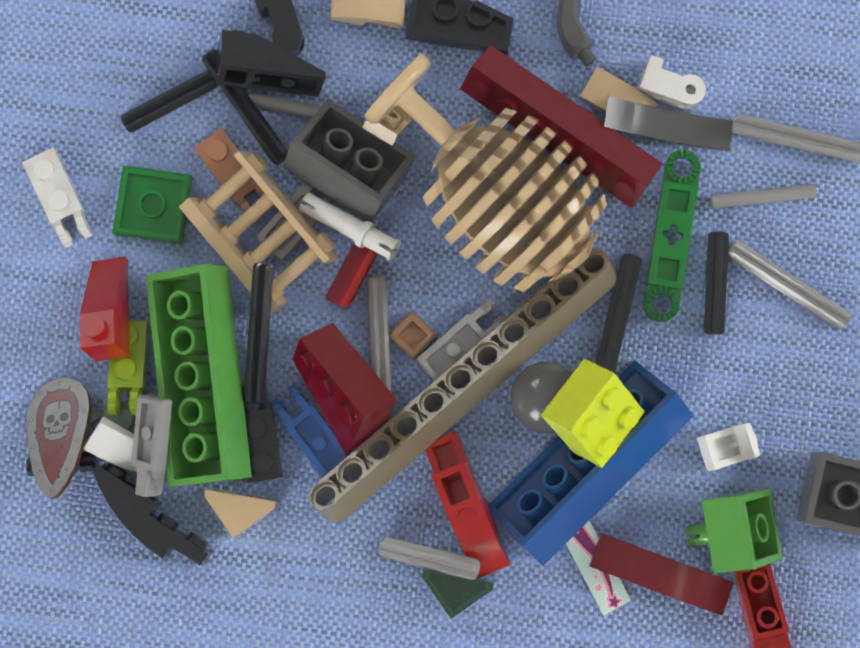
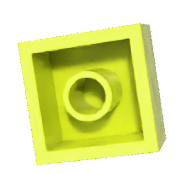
M583 359L541 416L573 453L603 468L610 457L615 454L617 448L631 429L636 426L645 411L615 373Z

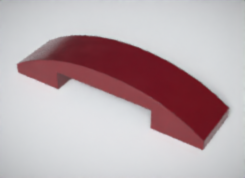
M600 533L589 564L590 567L719 615H723L734 583Z

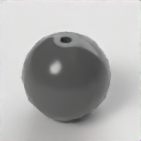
M540 361L527 366L516 377L511 388L512 408L514 415L526 428L537 433H555L541 414L573 374L571 369L556 361Z

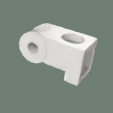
M650 55L646 61L637 90L652 100L679 109L689 110L697 106L706 92L703 80L696 75L688 74L681 76L662 69L664 59Z

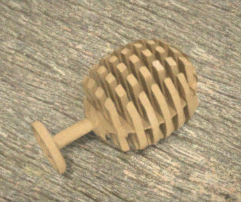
M423 53L420 54L384 90L365 113L364 118L372 124L379 123L396 106H399L441 145L431 170L432 172L438 165L439 179L423 196L428 207L441 192L443 194L445 204L431 219L435 227L438 228L452 214L456 223L446 233L444 238L452 245L465 233L469 240L458 253L467 260L479 249L485 252L475 266L482 274L486 273L497 262L503 264L492 279V281L500 286L504 285L517 272L524 274L513 288L525 292L542 277H551L548 280L550 282L574 271L590 255L600 232L599 230L594 235H590V226L608 205L604 194L590 207L585 208L583 204L599 184V180L594 172L575 188L573 182L580 175V172L584 170L587 163L581 156H578L563 170L559 164L572 150V147L564 140L549 155L543 151L544 147L556 135V132L549 127L545 128L532 142L523 138L538 122V119L531 115H528L513 132L501 129L517 112L505 108L489 126H475L482 118L480 117L455 129L414 89V86L430 67V60Z

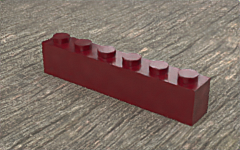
M492 45L472 65L460 87L461 91L496 115H499L505 108L517 111L508 121L515 128L528 115L538 119V122L526 134L529 138L535 140L545 128L549 127L556 132V135L544 148L552 152L565 140L572 147V150L565 156L563 161L569 165L574 159L581 156L587 164L580 173L587 177L594 172L599 180L598 185L631 208L663 165L662 162L614 129L604 127V122Z

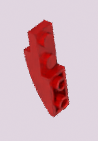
M453 431L439 437L425 450L434 473L431 476L465 556L477 559L480 562V571L477 578H482L511 566L487 500L482 497L459 433Z
M767 564L756 569L734 571L750 648H791L787 634L789 633V628L771 565Z

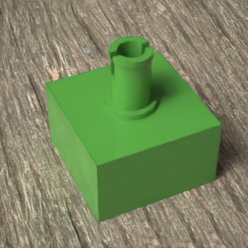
M771 488L731 493L702 500L705 524H691L686 528V536L700 535L686 539L690 547L709 545L714 573L756 569L783 559Z

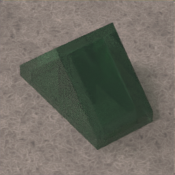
M423 568L422 578L451 619L493 590V580L478 579L477 577L475 580H469Z

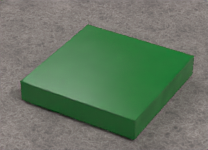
M123 165L112 234L183 245L187 216L179 206L190 197L193 176Z

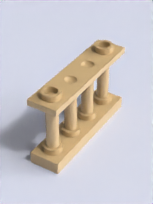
M238 151L233 156L243 167L208 199L189 197L179 208L250 293L253 265L255 263H262L296 231L301 235L310 247L273 279L271 313L281 310L288 303L283 296L285 293L284 289L318 258L325 264L334 262L339 257L333 251L335 245L325 233H318L265 170L268 168V165L264 159L256 152ZM253 178L265 194L230 226L227 224L224 226L216 216L218 214L217 209L249 179ZM275 204L287 221L253 252H246L238 242L240 241L239 236Z

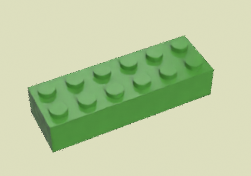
M201 264L146 275L158 395L161 398L172 400V416L166 459L168 487L251 478L252 473L229 267Z

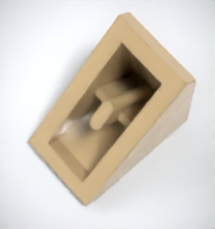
M205 489L204 494L205 499L232 538L239 536L278 508L279 504L277 500L214 489Z

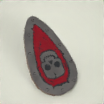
M58 378L46 383L34 395L27 412V441L32 471L42 492L51 499L61 496L69 485L78 467L90 424L92 409L90 394L82 383L73 378Z

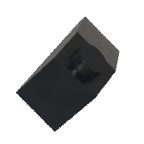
M222 30L216 49V85L319 96L326 79L325 71L257 34L245 33L240 30Z

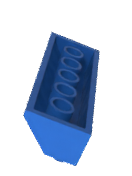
M635 360L618 378L645 412L603 468L573 453L558 436L489 504L492 515L542 566L694 416L675 391Z

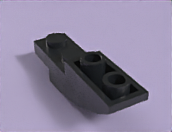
M109 463L107 467L105 465L95 466L93 473L108 505L123 525L143 545L162 559L169 557L173 549H175L199 566L207 563L213 553L206 548L209 544L208 541L193 532H190L187 536L177 529L179 523L164 513H161L159 517L156 516L155 513L162 502L156 499L155 496L143 497L135 494L136 485L125 479L128 473L112 463Z

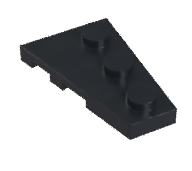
M412 0L406 29V39L485 52L492 45L508 56L514 19L479 1Z

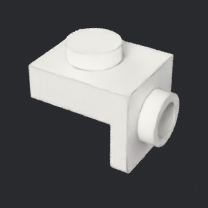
M749 422L697 437L707 472L760 456L757 437Z

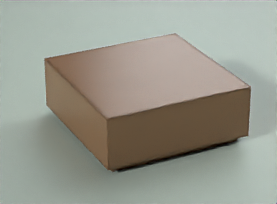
M413 311L389 334V338L413 361L437 336Z

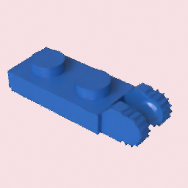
M293 384L288 388L289 395L302 408V413L293 419L282 401L275 398L270 403L286 424L284 426L321 476L324 477L347 456L330 426L314 405L310 406L305 397Z

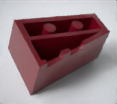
M334 323L299 339L292 360L344 453L348 456L387 423L397 399Z

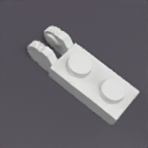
M51 148L22 162L49 222L54 226L63 246L68 248L73 245L72 237L64 224V221L72 217L75 219L80 234L85 239L93 236L83 214L85 212L83 205L56 149Z

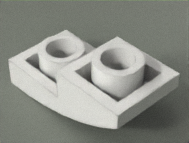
M103 416L83 449L116 466L137 472L136 467L131 466L134 434Z

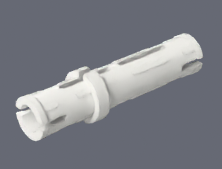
M311 192L307 193L303 198V201L309 204L304 205L301 203L299 212L354 240L356 246L360 248L367 247L389 261L393 260L398 253L392 249H399L401 241L376 229L374 223L370 221L363 222Z

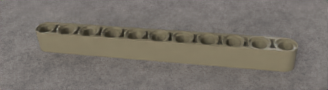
M592 248L587 259L574 271L546 284L318 481L309 494L311 506L332 523L341 522L350 516L616 284L617 272L607 253L600 248ZM495 360L492 364L488 365L490 361ZM465 383H468L467 386L461 388ZM442 405V407L439 410L435 411L437 407ZM415 428L413 433L408 435V433ZM388 451L387 455L381 458V456ZM359 475H361V477H360L357 481L354 482V480H355ZM334 498V500L329 505H327L328 502Z

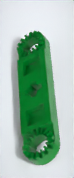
M679 149L673 152L664 165L643 301L645 314L655 322H666L672 319L680 307L701 170L698 156L687 149ZM677 159L688 160L692 166L691 174L687 177L675 174V171H673L674 161ZM671 226L676 227V233L681 235V239L676 240L673 245L668 244V238L663 237V232H668ZM656 295H665L669 298L671 308L668 313L658 314L654 311L652 300Z

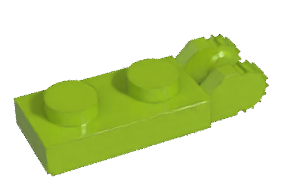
M129 320L130 357L111 359L109 361L107 402L109 416L119 415L121 392H130L129 410L131 416H136L138 396L143 395V391H146L150 324L147 320Z

